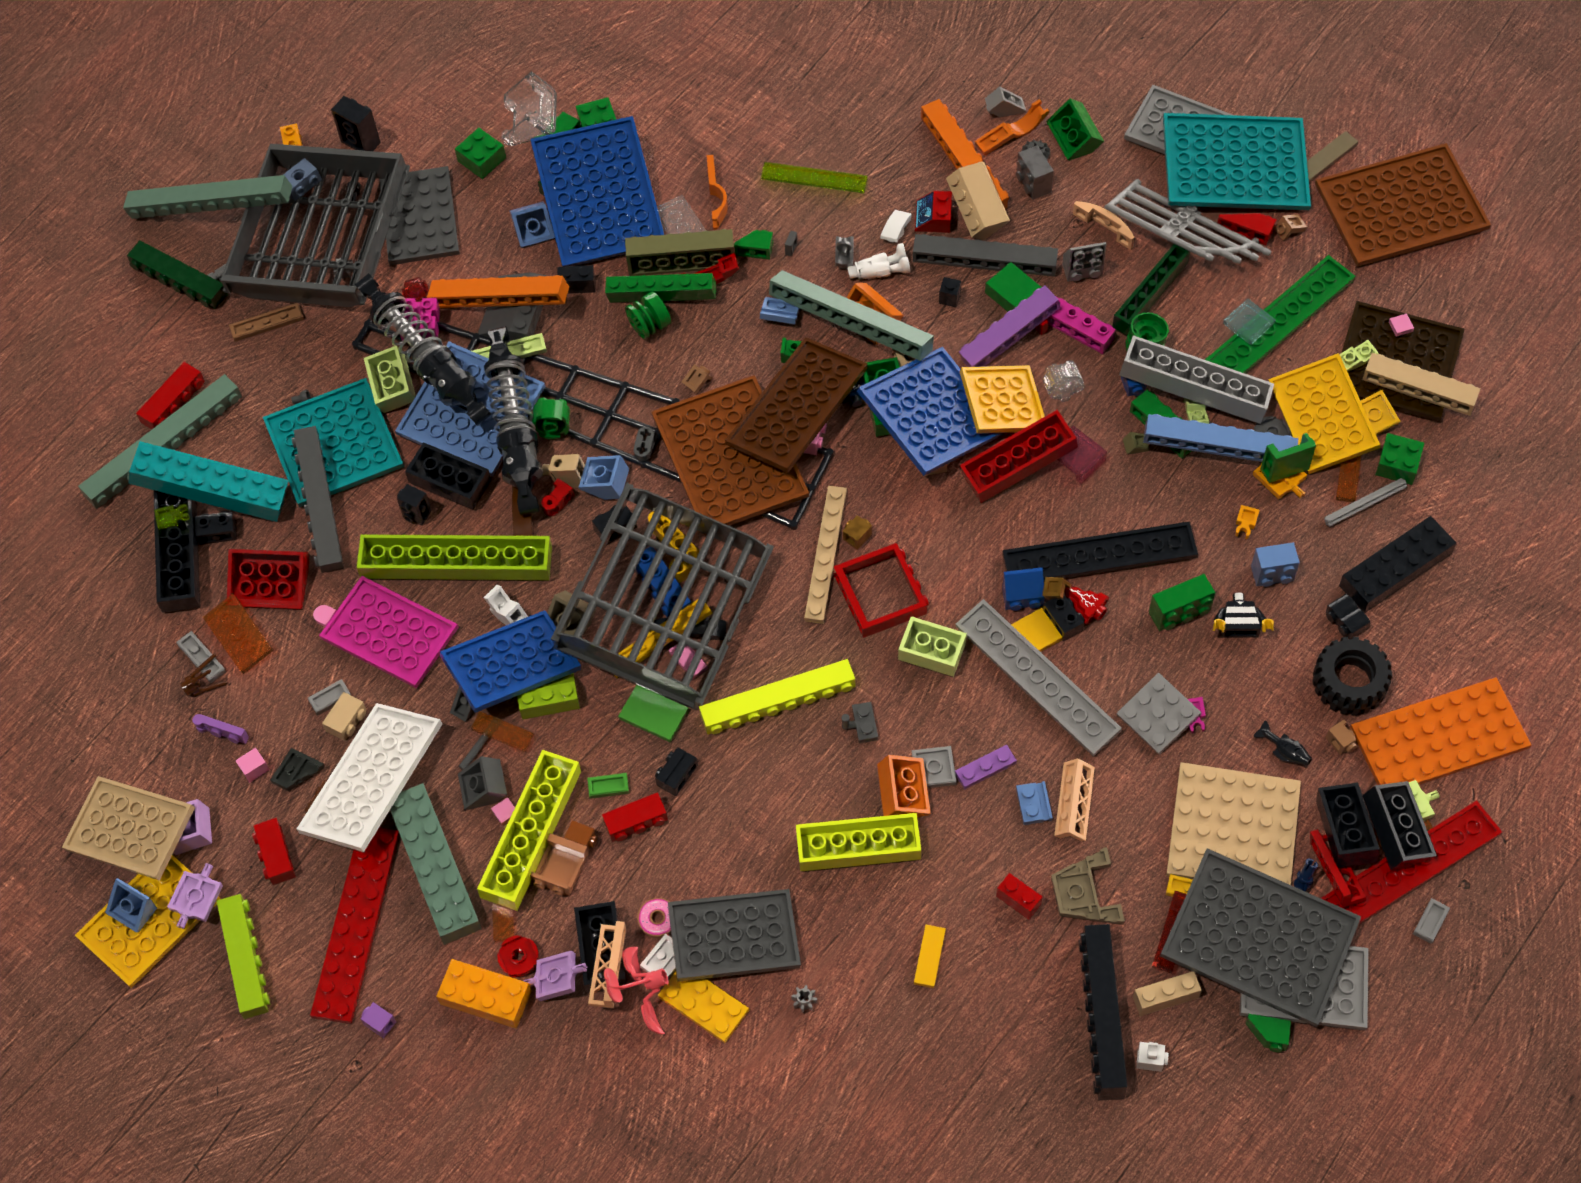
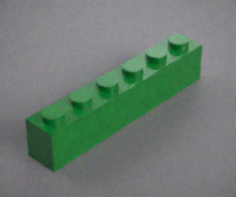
M713 273L606 277L605 294L610 303L641 302V297L651 291L655 292L662 301L708 300L716 298V281Z

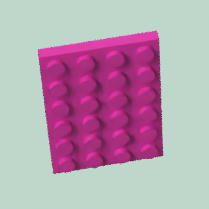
M361 576L319 637L417 689L439 657L440 651H443L459 627L458 624Z

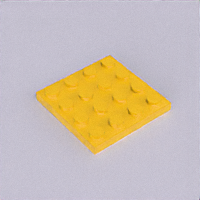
M1030 365L962 367L959 371L977 433L1019 432L1045 417Z

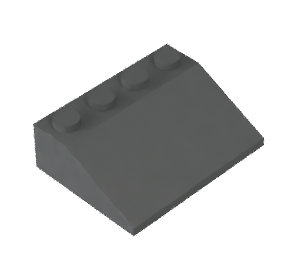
M529 272L512 275L498 276V278L522 276L538 277L547 275ZM544 305L487 307L478 333L489 338L488 330L506 326L510 341L534 335Z

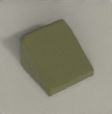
M1130 432L1123 438L1127 454L1150 450L1148 443H1143L1144 434Z

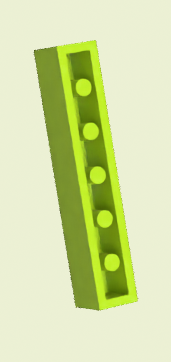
M241 894L217 900L239 1012L244 1019L268 1013L267 1005L270 1004L268 993H264L263 986H266L264 974H260L259 967H262V961L260 956L256 955L255 949L258 948L256 937L252 936L251 930H254L252 918H248L247 912L250 911L249 902L247 899L244 900Z

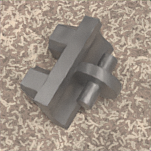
M854 236L848 238L836 237L835 266H839V269H847L848 266H853Z

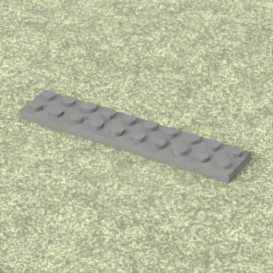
M984 599L956 623L958 630L967 633L966 637L1093 757L1122 731V728Z

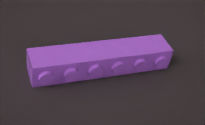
M1045 285L1042 288L1036 289L1028 299L1022 300L1015 309L1008 311L1002 319L992 323L988 330L978 334L971 343L965 344L959 351L961 360L968 367H985L1060 309L1059 299Z

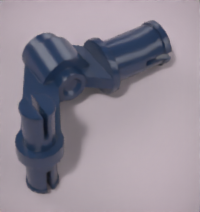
M1311 858L1306 859L1303 868L1297 873L1294 887L1305 892L1312 887V876L1318 867L1317 862L1312 866L1314 860Z

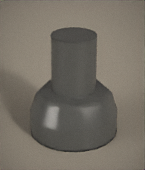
M307 389L300 392L298 396L291 397L293 404L311 399L310 392Z

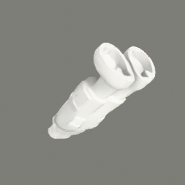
M903 243L897 245L896 253L887 257L886 253H880L854 262L855 265L847 267L850 279L858 277V279L869 280L876 277H888L891 273L895 272L904 274L911 272Z

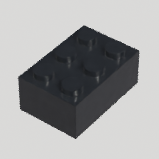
M343 96L331 109L341 143L354 150L374 151L381 143L372 110L368 106H363L356 100Z

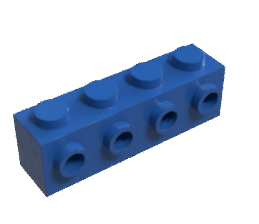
M652 547L645 549L635 569L636 574H641L643 577L642 582L657 552ZM661 560L648 587L652 590L651 594L654 600H656L669 572L663 560ZM675 578L662 603L663 607H661L666 617L670 616L682 590ZM688 596L681 610L692 603Z

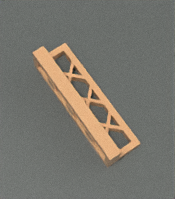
M1078 758L1064 762L1054 836L1060 839L1071 836L1082 842L1086 841L1095 767ZM1083 769L1087 770L1086 779L1084 778L1082 773ZM1080 786L1083 787V790L1085 792L1084 797H1082V794L1080 792ZM1079 804H1080V806H1081V808H1082V815H1081V816H1080V813H1079V811H1078V805H1079ZM1076 823L1080 827V833L1075 831Z
M616 921V926L601 924L588 1001L589 1006L614 1008V1001L611 1000L607 987H605L606 982L602 983L598 979V973L605 968H610L616 974L617 979L619 978L626 934L625 922ZM605 931L614 932L613 941L609 944L604 938ZM609 949L611 951L610 960L605 963L601 958V954ZM603 989L605 991L603 1001L594 1000L595 993Z

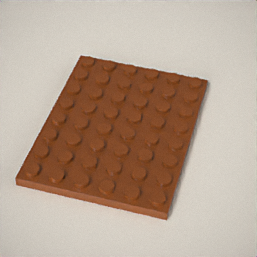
M1447 143L1316 179L1315 185L1357 267L1489 230L1491 227L1490 221Z
M755 375L651 411L693 511L728 526L810 497L796 463L787 473L725 443V439L762 393Z

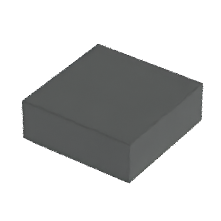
M790 231L785 243V255H793L798 243L797 232Z

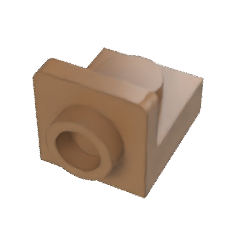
M1296 214L1282 216L1274 229L1282 240H1287L1291 233L1304 232L1307 226L1300 216Z
M694 364L682 380V383L693 392L698 393L708 379L712 380L713 377L709 375L711 371L703 365L698 367Z

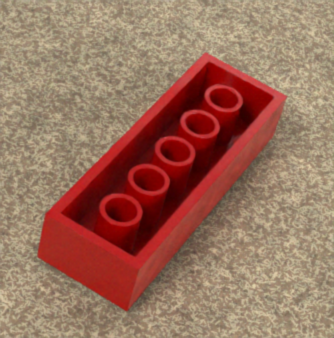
M1055 410L960 465L961 472L980 503L1077 449V438L1059 411Z

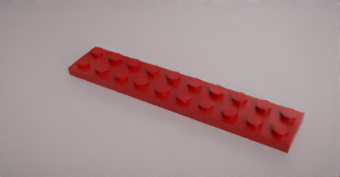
M1476 800L1428 830L1437 855L1435 858L1408 868L1390 870L1385 857L1356 876L1366 895V901L1342 907L1334 890L1321 897V899L1361 916L1359 924L1499 837L1502 831ZM1349 889L1352 894L1351 898L1359 896L1357 891Z
M378 828L364 852L353 850L310 1013L311 1018L352 1024L400 836L397 830Z

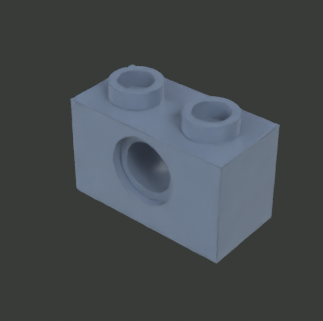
M305 158L283 174L292 185L290 197L295 201L322 180L317 168Z

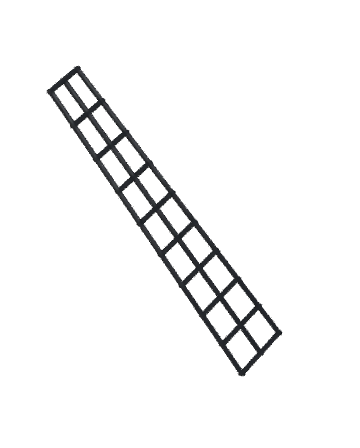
M369 317L364 322V326L356 339L352 342V346L355 350L373 355L381 351L364 345L362 342L369 330L385 335V329H379ZM437 322L440 330L471 339L466 348L470 351L475 349L478 342L491 346L488 337ZM388 329L387 333L391 335L394 334L395 331ZM398 334L395 339L402 341L400 334ZM540 354L522 358L524 364L529 358L570 372L559 392L545 387L542 394L553 397L555 400H566L569 404L605 416L593 438L569 429L566 436L612 455H621L624 460L637 464L641 468L649 469L681 483L677 473L649 462L650 458L646 461H638L634 455L600 442L612 419L637 429L650 427L653 429L655 437L652 456L661 439L658 429L615 412L627 391L669 405L679 402L678 398H671L631 385L626 381L622 382L579 368L577 365L573 366ZM407 362L409 371L417 374V371L413 369V364ZM577 375L620 388L609 410L566 395ZM818 448L817 453L825 456L811 484L805 483L810 497L802 500L792 520L770 511L760 514V516L796 530L831 458L834 456L833 449Z

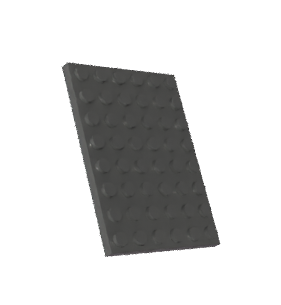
M1207 848L1160 957L1317 1027L1361 916Z

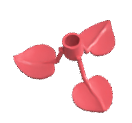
M628 947L623 950L622 959L628 973H631L636 982L619 986L616 974L612 969L607 968L604 970V979L608 994L612 1001L619 1003L623 1000L620 990L644 983L648 990H652L643 999L644 1004L641 1005L644 1022L652 1032L661 1035L665 1034L649 999L660 991L659 987L669 983L668 976L663 968L648 973H641L638 961V947Z

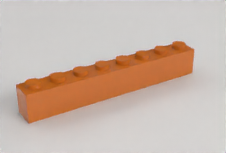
M937 99L921 106V119L956 169L983 162L981 154L975 151L973 143L968 141L964 130L959 128L955 117L950 115L946 104ZM986 165L1002 204L1007 209L1008 193L1005 190L1003 191L999 180L994 178L990 167Z
M559 275L432 280L427 298H437L439 308L565 304L569 285L565 278Z

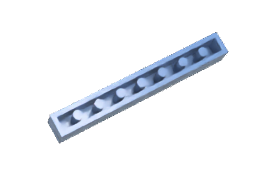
M1148 414L1143 443L1262 462L1267 445L1274 444L1278 451L1297 446L1298 438H1293L1289 435H1275L1271 432H1256L1252 429H1237L1233 426H1219L1215 423H1200L1196 420H1182L1177 417H1163L1159 414Z

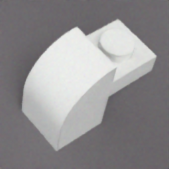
M496 585L483 597L491 607L489 610L505 625L528 617L520 604L510 600L499 585Z

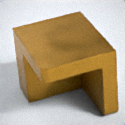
M1045 577L1042 596L1048 600L1052 598L1063 599L1065 588H1071L1072 584L1064 578Z

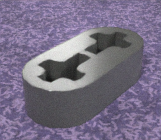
M642 427L637 432L634 456L638 461H646L651 456L655 437L654 431L650 427ZM645 434H649V436H647L646 441H644L643 436H645ZM642 447H645V452L640 454L639 452L642 451Z

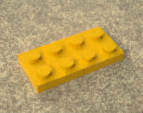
M676 972L669 979V983L658 994L659 999L724 1044L749 1012L747 1006L707 979L677 982Z

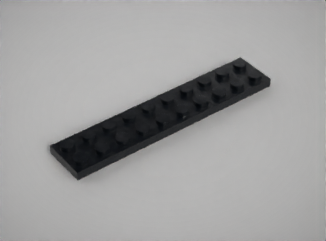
M1189 521L1002 550L1006 572L1042 568L1045 582V577L1071 578L1198 558V551Z

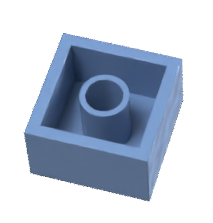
M1294 542L1256 548L1251 564L1256 586L1268 587L1276 583L1287 584L1294 581L1300 563Z

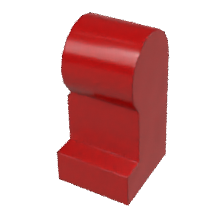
M559 478L553 483L555 489L541 501L543 511L549 517L556 516L575 496L573 488Z

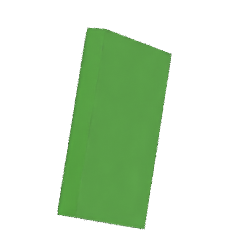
M636 685L618 718L671 743L689 708Z

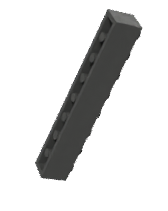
M915 234L913 247V262L996 271L1002 270L1012 262L1025 274L1054 277L1058 249L1052 247L929 236L926 234Z
M316 426L294 430L295 437H292V444L294 449L297 448L298 454H295L296 464L300 465L301 471H298L300 482L304 484L301 492L303 499L307 500L304 508L306 516H310V521L307 524L309 532H313L314 537L310 540L312 549L316 550L317 556H314L315 565L320 567L322 573L343 569L344 564L319 433Z

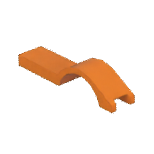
M1038 99L1031 104V108L1021 119L1014 123H1001L975 140V145L986 156L1012 138L1023 137L1032 132L1050 112L1048 108L1042 109L1040 106L1042 101Z
M706 155L710 195L716 196L722 201L721 206L712 211L713 230H716L727 214L728 202L725 190L716 183L714 155Z

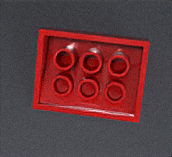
M229 549L226 606L302 609L309 572V552Z

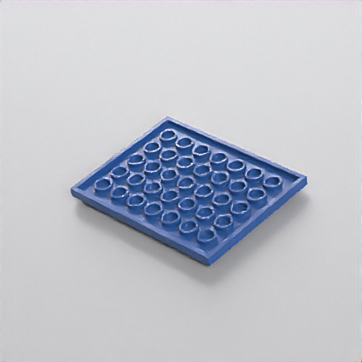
M633 116L530 139L562 267L577 266L625 255V238L664 235Z

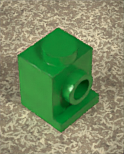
M782 339L781 363H786L802 341Z

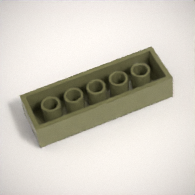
M721 229L717 231L625 238L629 276L701 271L719 264L718 259L734 253L732 229Z

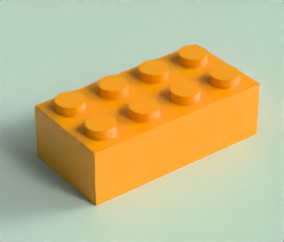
M451 959L436 997L440 1005L517 1029L532 990L527 982Z

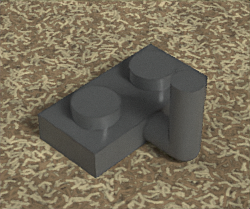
M871 702L852 705L853 721H850L848 714L842 715V728L845 730L856 728L859 743L878 740Z

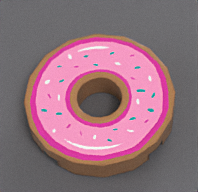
M654 898L645 902L639 909L637 921L640 930L647 936L661 939L665 934L668 936L671 934L668 902L670 901L664 898ZM656 914L663 916V920L659 923H655L652 920Z

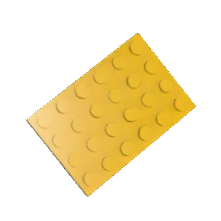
M1339 353L1268 379L1269 382L1274 383V396L1288 424L1292 437L1298 438V445H1300L1302 435L1305 433L1315 441L1316 448L1310 468L1307 470L1308 474L1381 448Z
M173 855L160 881L138 874L128 883L131 887L148 896L157 907L138 933L107 915L105 912L108 904H106L75 934L77 939L130 988L140 981L200 921L195 918H189L185 928H179L176 924L181 915L167 908L184 871L192 873ZM219 896L217 897L213 908L217 905V900H220Z

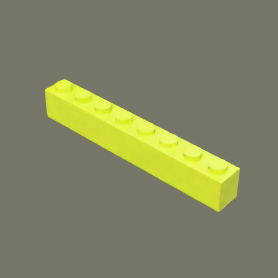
M848 659L699 706L700 716L707 735L718 734L730 727L737 728L743 723L758 721L761 717L774 716L786 709L793 710L799 705L811 704L820 698H830L836 693L848 692L856 687L855 677Z

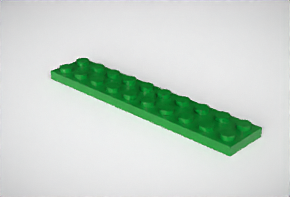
M1327 255L1205 360L1246 374L1350 285L1356 276L1330 255Z

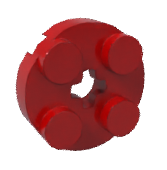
M516 935L507 938L501 944L497 959L501 969L510 977H523L530 974L537 967L539 951L533 940ZM516 952L524 954L519 961L513 959Z

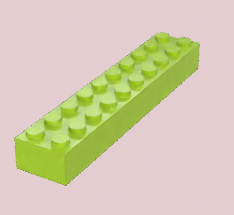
M361 535L357 570L360 577L364 576L368 579L550 580L552 544L550 536Z

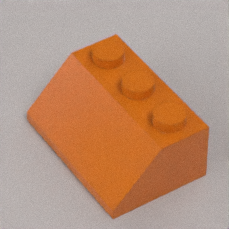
M855 283L846 297L899 321L904 316L867 283ZM867 338V339L870 340L874 345H877V344H878V342Z
M887 755L877 764L883 816L917 813L918 818L930 815L923 758Z

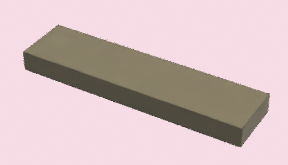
M1345 131L1307 161L1309 183L1356 147L1358 141Z

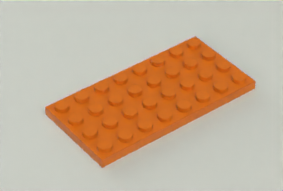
M1497 677L1351 724L1350 726L1377 785L1405 781L1411 782L1414 780L1420 785L1531 747V743Z

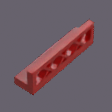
M1318 829L1310 831V845L1342 907L1366 901V895L1351 867H1337L1331 850L1325 844L1328 841L1327 836H1321ZM1340 872L1349 875L1348 882H1345ZM1349 889L1357 891L1359 896L1351 898L1352 894Z

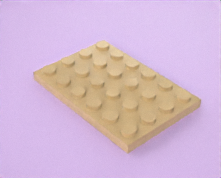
M98 776L62 848L66 851L160 881L195 807L182 801Z

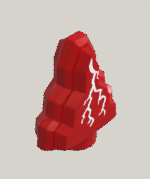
M1073 586L1065 588L1064 594L1066 598H1070L1076 612L1082 614L1085 625L1089 624L1093 619L1100 621L1107 611L1105 607L1109 599L1107 595L1101 592L1097 594L1091 590L1084 592L1080 588Z

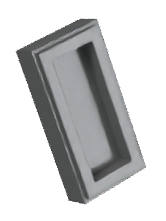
M341 679L307 699L318 716L331 709L343 692L349 695L351 693Z
M1431 898L1413 935L1432 944L1450 907Z

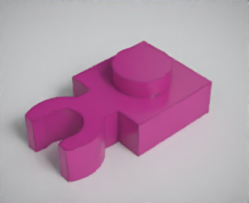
M1203 697L1188 699L1201 712V715L1190 725V731L1194 733V726L1200 725L1202 732H1204L1205 724L1200 720L1201 718H1206Z

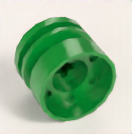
M653 291L641 297L642 305L638 301H634L633 305L629 304L625 307V312L631 326L644 340L650 334L656 333L655 327L661 330L671 324V317L666 306Z
M1151 312L1136 315L1132 319L1125 342L1126 351L1129 348L1133 335L1164 346L1169 332L1165 319Z

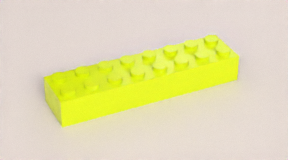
M545 750L541 751L478 885L477 890L481 899L518 911L531 883L530 876L532 872H536L548 846L547 838L550 833L553 834L581 774L579 762Z

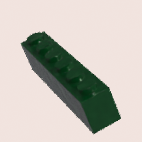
M140 240L127 254L129 264L133 269H139L148 277L158 279L163 285L167 284L175 291L185 293L190 299L200 301L205 307L216 309L228 295V293L223 292L224 286L221 282Z
M1173 244L1114 314L1112 327L1127 336L1132 319L1138 314L1147 313L1188 264L1190 251Z

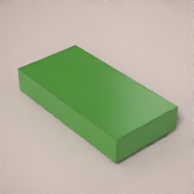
M627 773L587 778L590 799L629 794Z

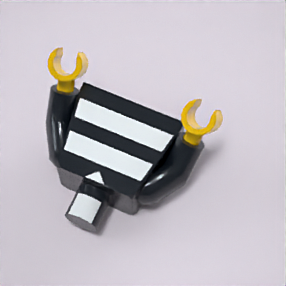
M1234 593L1232 595L1233 601L1226 602L1225 607L1220 608L1215 616L1212 631H1215V629L1222 630L1221 638H1258L1261 627L1262 632H1266V629L1274 631V621L1267 619L1260 609L1255 607L1253 601H1244L1243 593Z

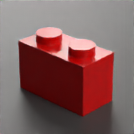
M1011 873L997 887L996 893L997 898L1028 920L1031 919L1041 906L1043 897Z

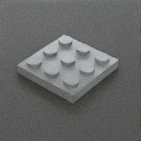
M1157 673L1117 712V716L1158 755L1201 715V712L1160 673Z

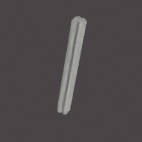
M1400 478L1333 512L1324 518L1325 524L1331 527L1407 487L1406 481Z

